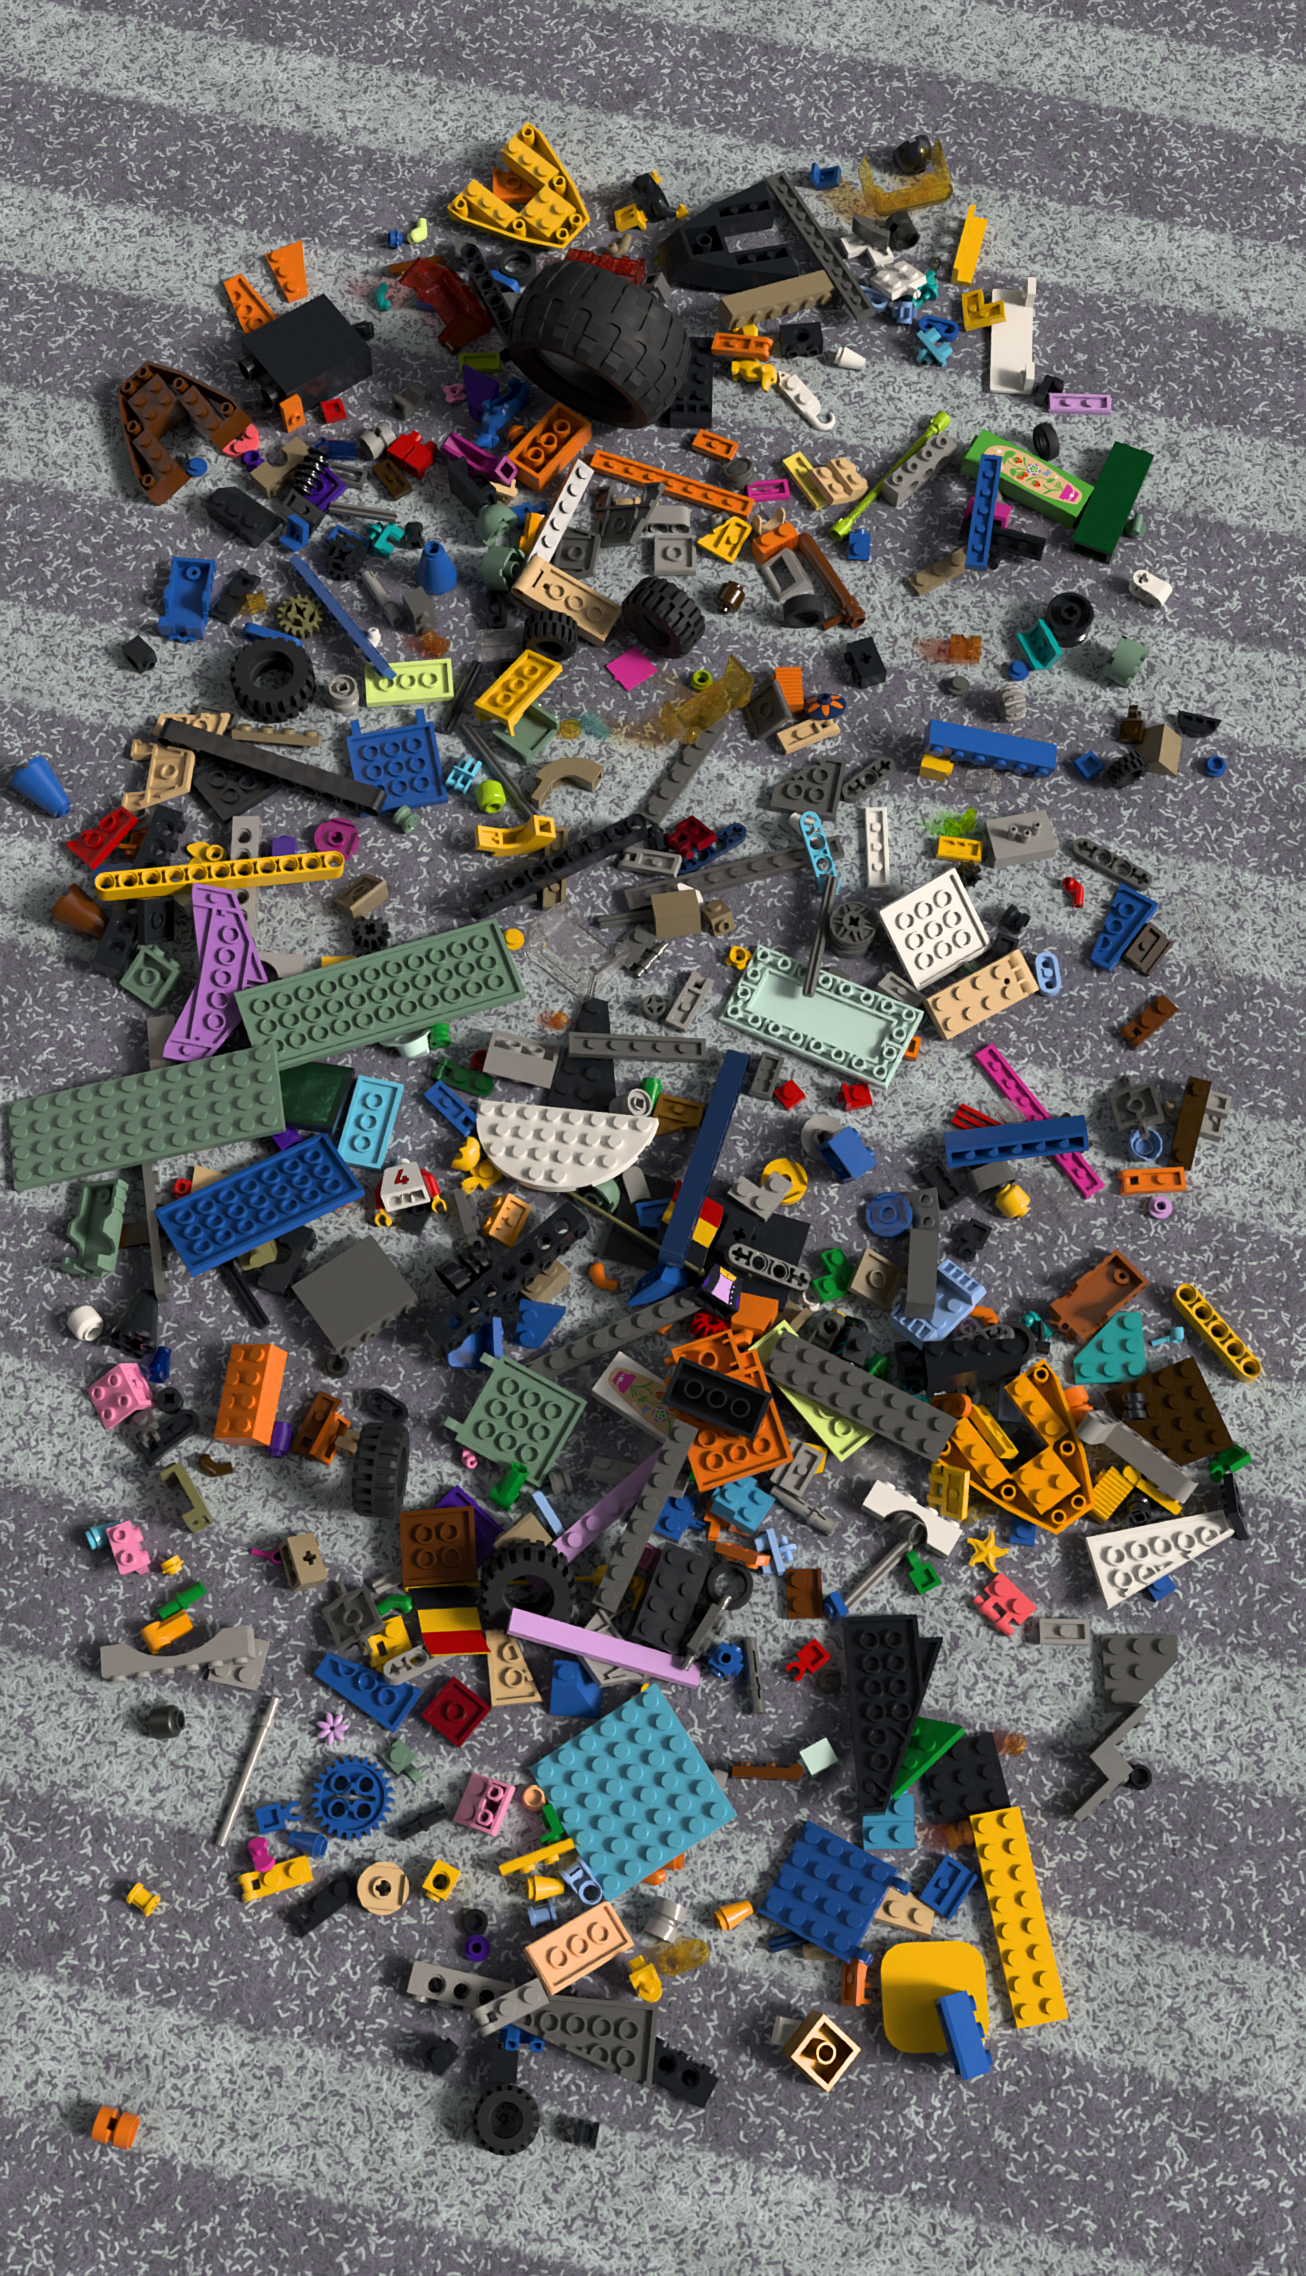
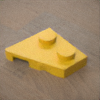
M733 516L724 524L699 539L697 545L732 565L753 526Z

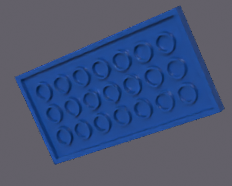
M320 1133L154 1210V1214L190 1276L193 1278L365 1196V1192L328 1136Z

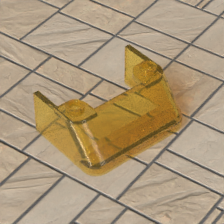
M936 140L932 148L931 161L934 172L926 174L922 180V185L884 193L881 187L874 185L867 156L862 158L857 171L864 198L878 215L883 217L890 216L897 211L908 212L944 204L950 200L953 194V187L940 140Z
M733 654L729 655L725 674L722 678L677 710L668 701L663 703L660 729L666 735L683 744H693L700 737L701 733L737 707L742 708L748 704L755 679Z

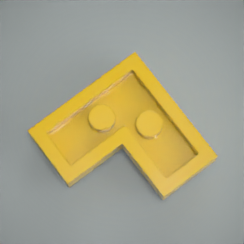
M982 289L961 294L966 332L1006 321L1003 300L984 304Z

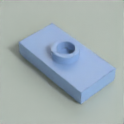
M536 1492L532 1495V1498L540 1511L537 1516L544 1527L549 1526L556 1539H558L565 1533V1529L542 1492Z

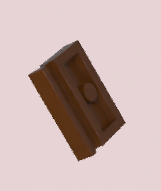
M821 1568L785 1569L787 1619H824Z

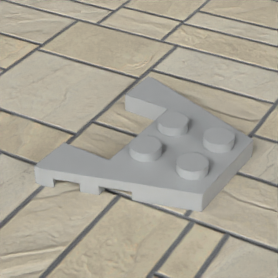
M622 1598L616 1613L601 1607L584 1629L624 1640L611 1620L629 1609L628 1605ZM575 1654L598 1688L653 1678Z

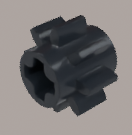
M973 860L969 862L960 861L958 868H955L964 888L967 886L974 888L978 880H982L978 874L982 870L979 865L975 866Z

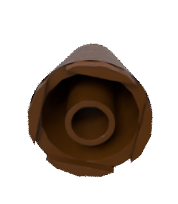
M73 883L67 888L71 892L67 895L62 894L50 913L52 917L49 920L101 941L110 918L78 884Z

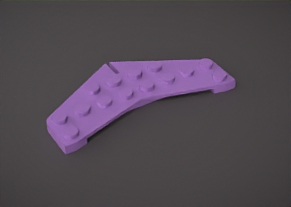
M193 883L191 900L200 977L164 1046L162 1056L164 1060L181 1063L212 1057L242 1021L234 993L257 987L249 985L247 982L259 985L269 983L236 894L229 889Z

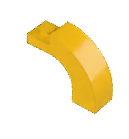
M533 815L526 823L514 828L499 829L477 825L474 829L476 849L491 851L492 856L495 857L529 854L546 847L556 838L554 819Z

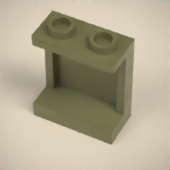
M173 1462L165 1466L163 1472L159 1473L162 1481L168 1489L181 1483L194 1506V1509L182 1515L186 1525L193 1534L216 1522L181 1462L177 1464Z

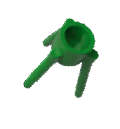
M874 1353L871 1359H866L860 1369L863 1371L866 1369L867 1373L877 1378L880 1376V1379L885 1381L890 1373L887 1368L891 1363L884 1355Z

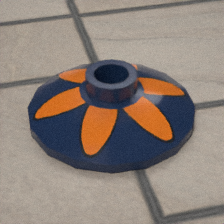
M822 693L807 699L804 703L803 711L805 715L812 719L829 720L842 715L846 710L847 703L839 695Z

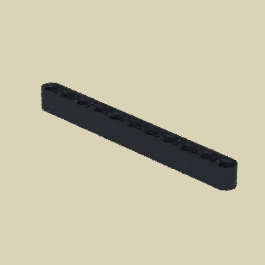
M171 718L165 720L157 736L158 742L166 747L172 746L192 750L196 757L371 816H379L388 796L386 792L377 787Z

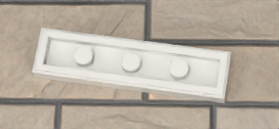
M864 807L867 890L890 889L887 807Z

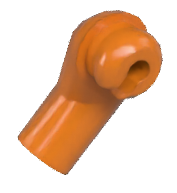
M595 1262L589 1269V1275L594 1285L616 1293L619 1281L607 1278L603 1270V1264Z

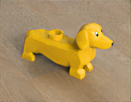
M754 324L733 329L734 334L758 336V328ZM736 357L737 361H732L733 381L736 382L739 378H743L747 382L761 381L762 391L768 393L770 385H774L777 381L775 368L770 364L761 365L758 359Z

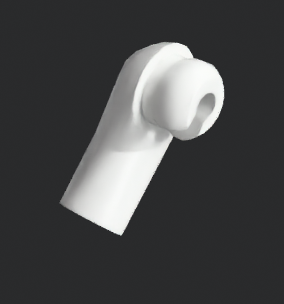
M372 627L367 631V638L376 648L381 640V634L377 628ZM354 646L355 654L363 652L361 648L358 649Z

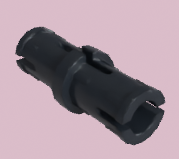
M442 1802L425 1813L419 1812L417 1817L400 1826L398 1825L399 1833L410 1828L409 1831L401 1834L403 1841L423 1830L427 1832L430 1830L429 1827L446 1818H450L447 1811L437 1815V1813L446 1809L444 1803Z

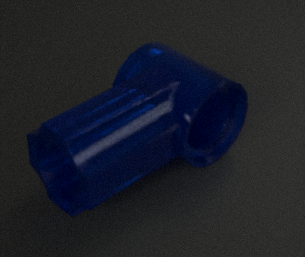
M320 437L314 443L315 449H318L321 445H327L329 450L325 454L330 459L355 460L356 441L331 440L326 437Z

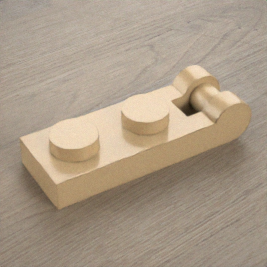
M809 719L777 733L776 738L787 755L827 737L835 736L841 730L837 724H834L833 719Z

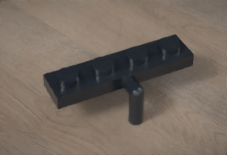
M963 518L958 540L968 542L971 518ZM993 525L989 548L995 549L989 565L990 569L996 570L998 568L1003 552L1041 561L1047 539Z

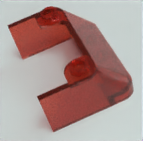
M418 256L398 281L400 284L412 288L420 302H427L433 306L446 325L437 338L449 343L453 347H461L489 333L494 327L492 321L462 278L450 268Z

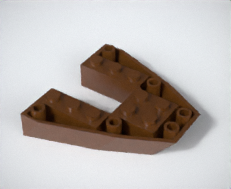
M146 361L117 388L121 429L136 482L158 506L164 504L191 479L160 440L188 413L221 450L253 422L229 395L185 372L154 362Z

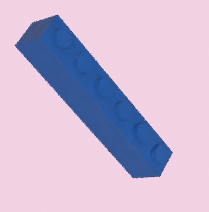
M931 719L924 728L922 752L934 757L943 756L954 761L972 762L974 765H987L998 770L1007 769L1017 774L1026 773L1037 778L1049 777L1055 770L1057 745Z
M1084 1115L944 1132L948 1168L1089 1150L1088 1132Z

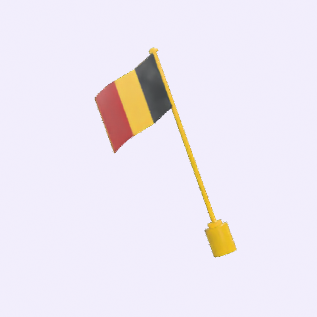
M599 1565L598 1571H593V1576L575 1577V1582L593 1581V1585L599 1587L608 1565ZM527 1579L512 1580L507 1585L530 1583ZM480 1581L403 1587L405 1592L410 1593L418 1611L423 1641L431 1656L492 1654L483 1637L477 1606L468 1588L479 1587Z

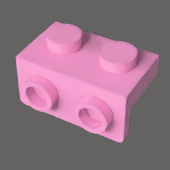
M129 1520L108 1528L106 1532L120 1574L125 1575L137 1571L141 1575L149 1572L147 1565L151 1563L147 1550L142 1551L140 1542L144 1539L139 1526L135 1528Z

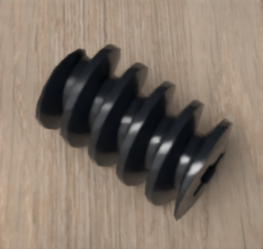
M309 447L307 449L309 455H304V462H300V469H297L295 472L297 477H292L291 481L293 484L290 485L301 494L313 497L314 494L310 489H318L314 481H322L318 474H326L322 467L329 468L330 465L326 462V459L330 458L320 450Z

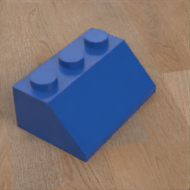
M967 1990L935 1999V2007L957 2081L967 2080L991 2072L989 2066L993 2065L989 2049L984 2050L981 2039L985 2038L981 2022H976L973 2012L977 2011L973 1995L968 1996Z

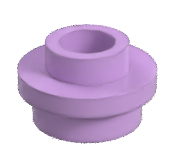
M1157 1196L1149 1202L1148 1211L1156 1219H1165L1171 1214L1172 1204L1167 1198ZM1157 1204H1162L1164 1210H1159Z

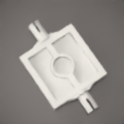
M904 260L895 263L890 268H886L882 264L878 265L876 268L878 273L870 278L871 286L892 301L907 294L915 299L919 298L921 292L917 288L927 283L926 275Z

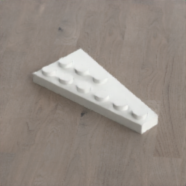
M1224 1510L1086 1537L1085 1544L1106 1611L1233 1535L1234 1529L1231 1520L1225 1518Z

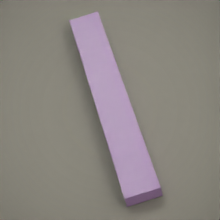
M512 1608L510 1611L506 1634L692 1689H696L699 1685L701 1663L694 1661L687 1672L679 1667L684 1659L682 1657L520 1609Z

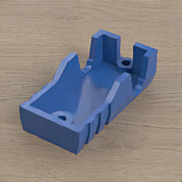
M173 557L169 584L165 587L163 595L165 618L159 616L158 628L160 634L163 637H169V640L172 641L177 639L181 644H186L189 640L190 642L203 640L205 627L208 623V610L217 565L216 561Z

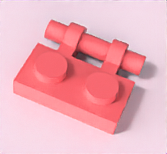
M1001 1572L983 1590L990 1598L985 1601L978 1595L972 1601L979 1608L977 1611L982 1616L985 1614L995 1624L994 1627L999 1632L1002 1631L1007 1637L1015 1631L1008 1624L1012 1619L1020 1626L1037 1608ZM995 1603L1006 1613L1003 1617L992 1608Z

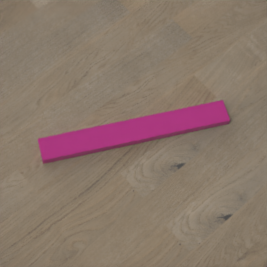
M993 1043L973 1055V1058L1024 1122L1052 1119ZM1079 1152L1051 1155L1085 1200L1105 1186Z

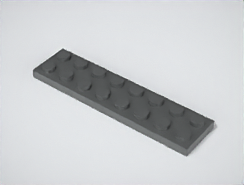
M783 1330L763 1368L764 1374L769 1378L934 1464L937 1463L958 1422V1419L786 1330Z

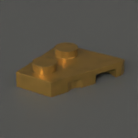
M660 1093L652 1117L658 1118L659 1121L654 1136L699 1128L704 1104Z

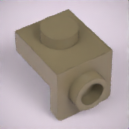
M721 899L711 901L700 907L703 916L711 924L715 937L735 929L731 910Z

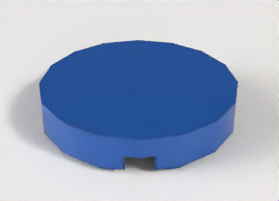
M883 1192L875 1196L870 1205L867 1206L865 1220L875 1235L884 1239L896 1238L909 1228L912 1222V1209L909 1202L898 1193Z

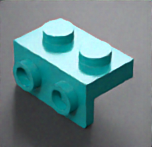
M1038 619L1027 633H1018L1015 636L1029 665L1034 671L1049 670L1063 654L1045 619Z

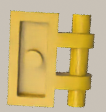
M932 1463L931 1471L928 1472L930 1492H927V1501L929 1502V1507L938 1511V1505H941L940 1515L959 1520L967 1518L970 1471L948 1465L941 1472V1463ZM940 1484H942V1494L939 1493Z
M401 1615L384 1621L383 1623L386 1628L381 1630L380 1634L372 1635L368 1639L373 1650L372 1653H369L371 1669L383 1673L384 1665L389 1660L413 1649ZM384 1642L388 1655L380 1656L376 1644ZM416 1657L410 1659L412 1665L418 1663Z

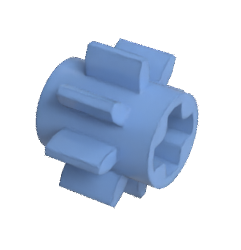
M897 302V307H892V317H897L896 323L911 324L912 318H917V308H912L913 302Z

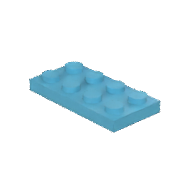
M362 1075L358 1076L337 1150L347 1165L381 1172L403 1095L404 1084Z

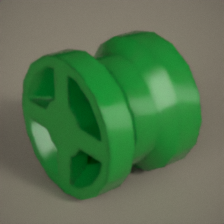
M438 1023L427 1027L430 1028L428 1033L430 1036L428 1041L430 1048L439 1049L451 1045V1038L448 1036L450 1032L448 1024Z

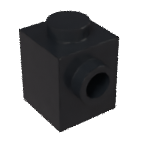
M439 2037L421 2058L440 2077H443L461 2056L457 2053L459 2047L449 2037L446 2040Z

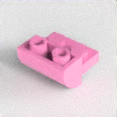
M473 1772L453 1821L496 1838L516 1788L502 1781Z

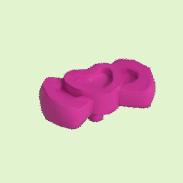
M256 1837L247 1845V1850L250 1852L254 1862V1869L261 1873L271 1870L275 1864V1859L269 1856L266 1848L268 1841L264 1837Z

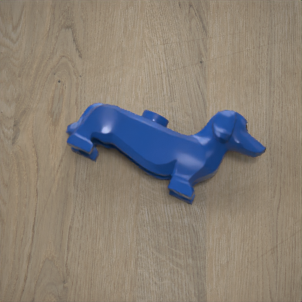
M513 377L508 381L510 389L506 395L494 399L491 403L489 399L481 403L484 412L481 415L482 429H475L477 434L475 445L477 447L490 450L498 445L499 437L496 435L497 430L505 423L510 422L511 418L526 406L531 384L527 382L522 383L520 379Z

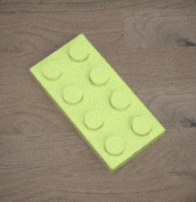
M451 658L388 663L397 674L392 680L385 676L381 678L373 670L374 664L364 665L367 708L454 700Z

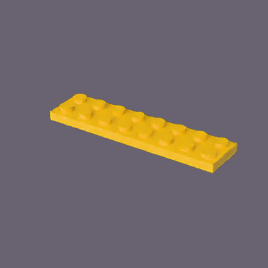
M1016 1806L968 1816L1016 2029L1067 2019L1068 2014L1020 1807Z

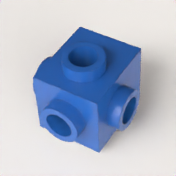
M723 1641L720 1646L715 1644L707 1655L710 1658L708 1661V1667L711 1668L709 1670L710 1673L720 1680L724 1678L728 1681L731 1676L736 1678L744 1667L741 1663L743 1660V1656L740 1654L742 1650L731 1642L726 1644ZM727 1655L731 1660L728 1663H724L721 1657Z

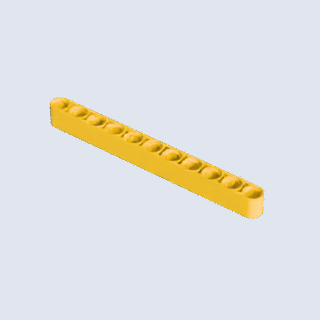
M337 851L104 872L96 877L95 888L99 899L113 901L192 893L193 883L225 889H238L331 880L342 876L344 857ZM336 863L339 866L331 867L329 864ZM313 865V866H315L316 868H315V869H309V868H307V866ZM287 867H290V868H293L294 870H293V871H286V870H284V869L287 868ZM262 870H270L271 872L268 873V874H266V873H263V872H261V871H262ZM247 872L248 875L242 876L239 873ZM218 874L226 875L223 878L216 877ZM195 876L203 877L201 880L193 879ZM173 878L180 879V881L178 882H172L170 880ZM151 880L157 881L156 884H148L147 882ZM129 882L133 883L134 885L127 887L124 884ZM103 885H110V886H111V887L108 888V889H103V888H101V886H103Z

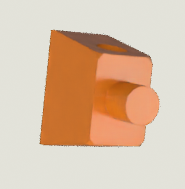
M741 1292L739 1310L731 1317L733 1335L743 1332L745 1342L739 1343L737 1346L748 1349L752 1341L758 1342L769 1333L778 1316V1300Z

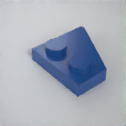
M521 1299L514 1345L538 1349L565 1315L567 1307Z

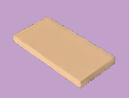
M605 1900L525 1947L523 1952L548 1996L551 1997L635 1944L610 1902Z

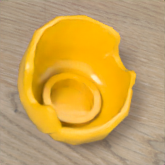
M467 1136V1141L462 1143L465 1147L459 1149L461 1153H457L452 1161L451 1168L469 1171L480 1160L481 1147L479 1142L474 1137Z

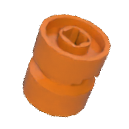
M1083 1385L1063 1391L1076 1428L1089 1411H1094L1092 1405L1087 1404L1089 1397Z
M103 2105L96 2117L91 2139L103 2144H108L112 2141L114 2147L129 2150L138 2129L140 2115L126 2111L119 2114L118 2109ZM113 2123L116 2124L114 2131H111Z

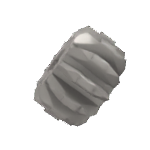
M1017 684L1007 685L998 689L995 698L1000 717L1005 722H1015L1024 718L1027 712V702L1025 701L1022 689Z

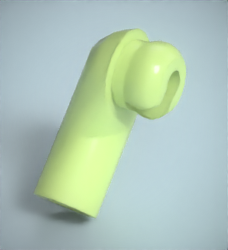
M417 219V228L407 234V241L410 244L419 243L426 239V219Z

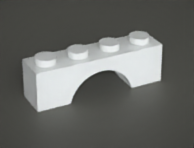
M877 1480L862 1504L861 1510L881 1522L900 1512H905L913 1519L921 1521L925 1525V1548L946 1560L963 1531L959 1529L960 1526L951 1519L944 1520L939 1517L938 1512L929 1506L924 1508L917 1504V1500L907 1493L902 1495L897 1492L895 1486L891 1483Z

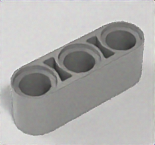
M656 505L642 533L663 531V533L684 532L686 534L690 531V509L679 505Z

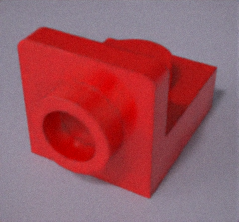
M841 1083L837 1097L839 1105H844L845 1112L873 1105L867 1083L848 1087L846 1083Z

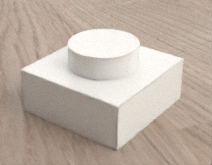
M777 2015L771 2042L784 2046L803 2021Z

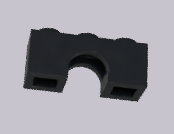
M302 1225L280 1236L279 1243L281 1247L291 1251V1257L284 1264L270 1262L265 1265L257 1281L261 1289L285 1299L289 1293H293L291 1286L297 1283L296 1278L299 1272H304L308 1263L306 1258L309 1252H313L317 1246L318 1239H316L315 1230Z

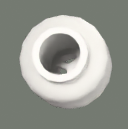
M87 1305L74 1308L67 1321L69 1329L81 1341L96 1339L101 1334L104 1324L96 1310Z

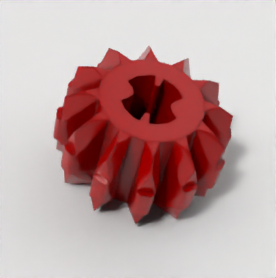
M702 1309L693 1316L690 1333L693 1336V1340H697L730 1329L731 1323L728 1320L724 1322L709 1311Z

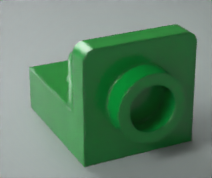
M550 1803L542 1807L545 1814L540 1816L546 1830L552 1829V1832L539 1838L542 1845L547 1843L548 1846L562 1841L561 1836L565 1834L553 1805Z

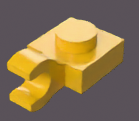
M487 1158L470 1170L472 1177L461 1182V1189L469 1194L480 1186L485 1191L502 1178V1174Z

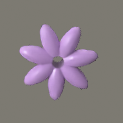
M327 1712L326 1722H316L317 1726L323 1729L318 1733L317 1738L320 1739L327 1736V1744L329 1746L332 1745L334 1737L343 1742L344 1737L340 1731H345L349 1728L346 1724H340L343 1715L339 1714L333 1720L332 1715Z

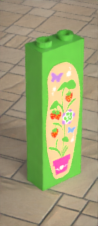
M985 429L981 431L979 436L975 435L970 443L971 449H966L960 460L963 462L960 471L978 479L981 454L1002 456L998 489L1003 494L1070 529L1074 526L1095 488Z

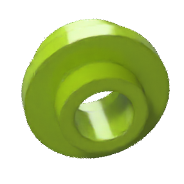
M698 670L691 677V685L698 691H706L712 686V676L706 670ZM703 679L706 682L700 683L698 680Z

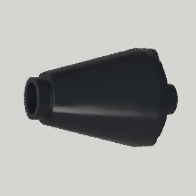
M140 1289L139 1293L134 1296L109 1334L110 1340L108 1344L110 1347L128 1352L135 1359H143L144 1355L151 1354L156 1350L158 1340V1300L153 1290Z

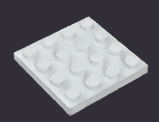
M952 867L876 911L912 986L918 991L961 967L966 961L969 962L992 948L991 942L958 873Z

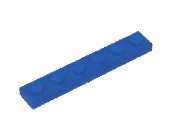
M981 454L965 569L986 571L1002 456Z

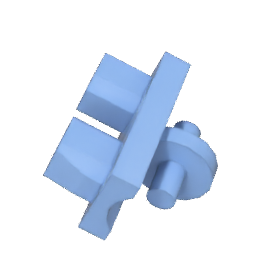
M767 1529L766 1534L754 1539L757 1552L771 1550L773 1558H770L768 1566H761L763 1574L783 1576L785 1575V1567L781 1555L785 1556L786 1563L793 1561L791 1553L797 1550L796 1544H788L787 1537L780 1538L782 1547H779L774 1529Z

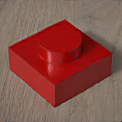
M341 397L320 402L327 424L347 419Z
M792 1079L774 1091L773 1094L787 1111L806 1098V1095Z

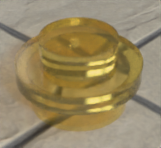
M572 718L564 720L560 725L562 736L567 739L579 737L582 732L581 723Z

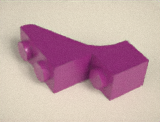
M451 432L439 448L451 461L458 460L464 456L467 459L469 478L482 475L489 483H500L503 486H509L519 471L517 466L506 455H491L455 432Z

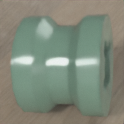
M404 805L395 813L392 822L396 826H401L402 830L408 834L419 824L420 816L417 813H412L411 809Z

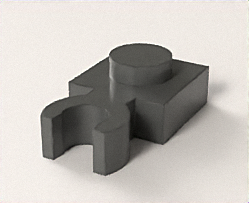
M150 1407L145 1408L128 1419L134 1435L145 1448L149 1447L148 1440L154 1437L157 1441L160 1440V1435L156 1431L159 1425Z

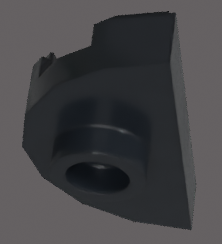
M1178 710L1177 722L1180 728L1186 734L1193 737L1204 738L1212 735L1217 731L1221 722L1220 719Z

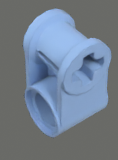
M579 1855L576 1857V1861L569 1867L558 1871L584 1905L595 1907L602 1901V1889ZM589 1887H594L598 1890L597 1897L594 1900H586L584 1898L585 1890Z

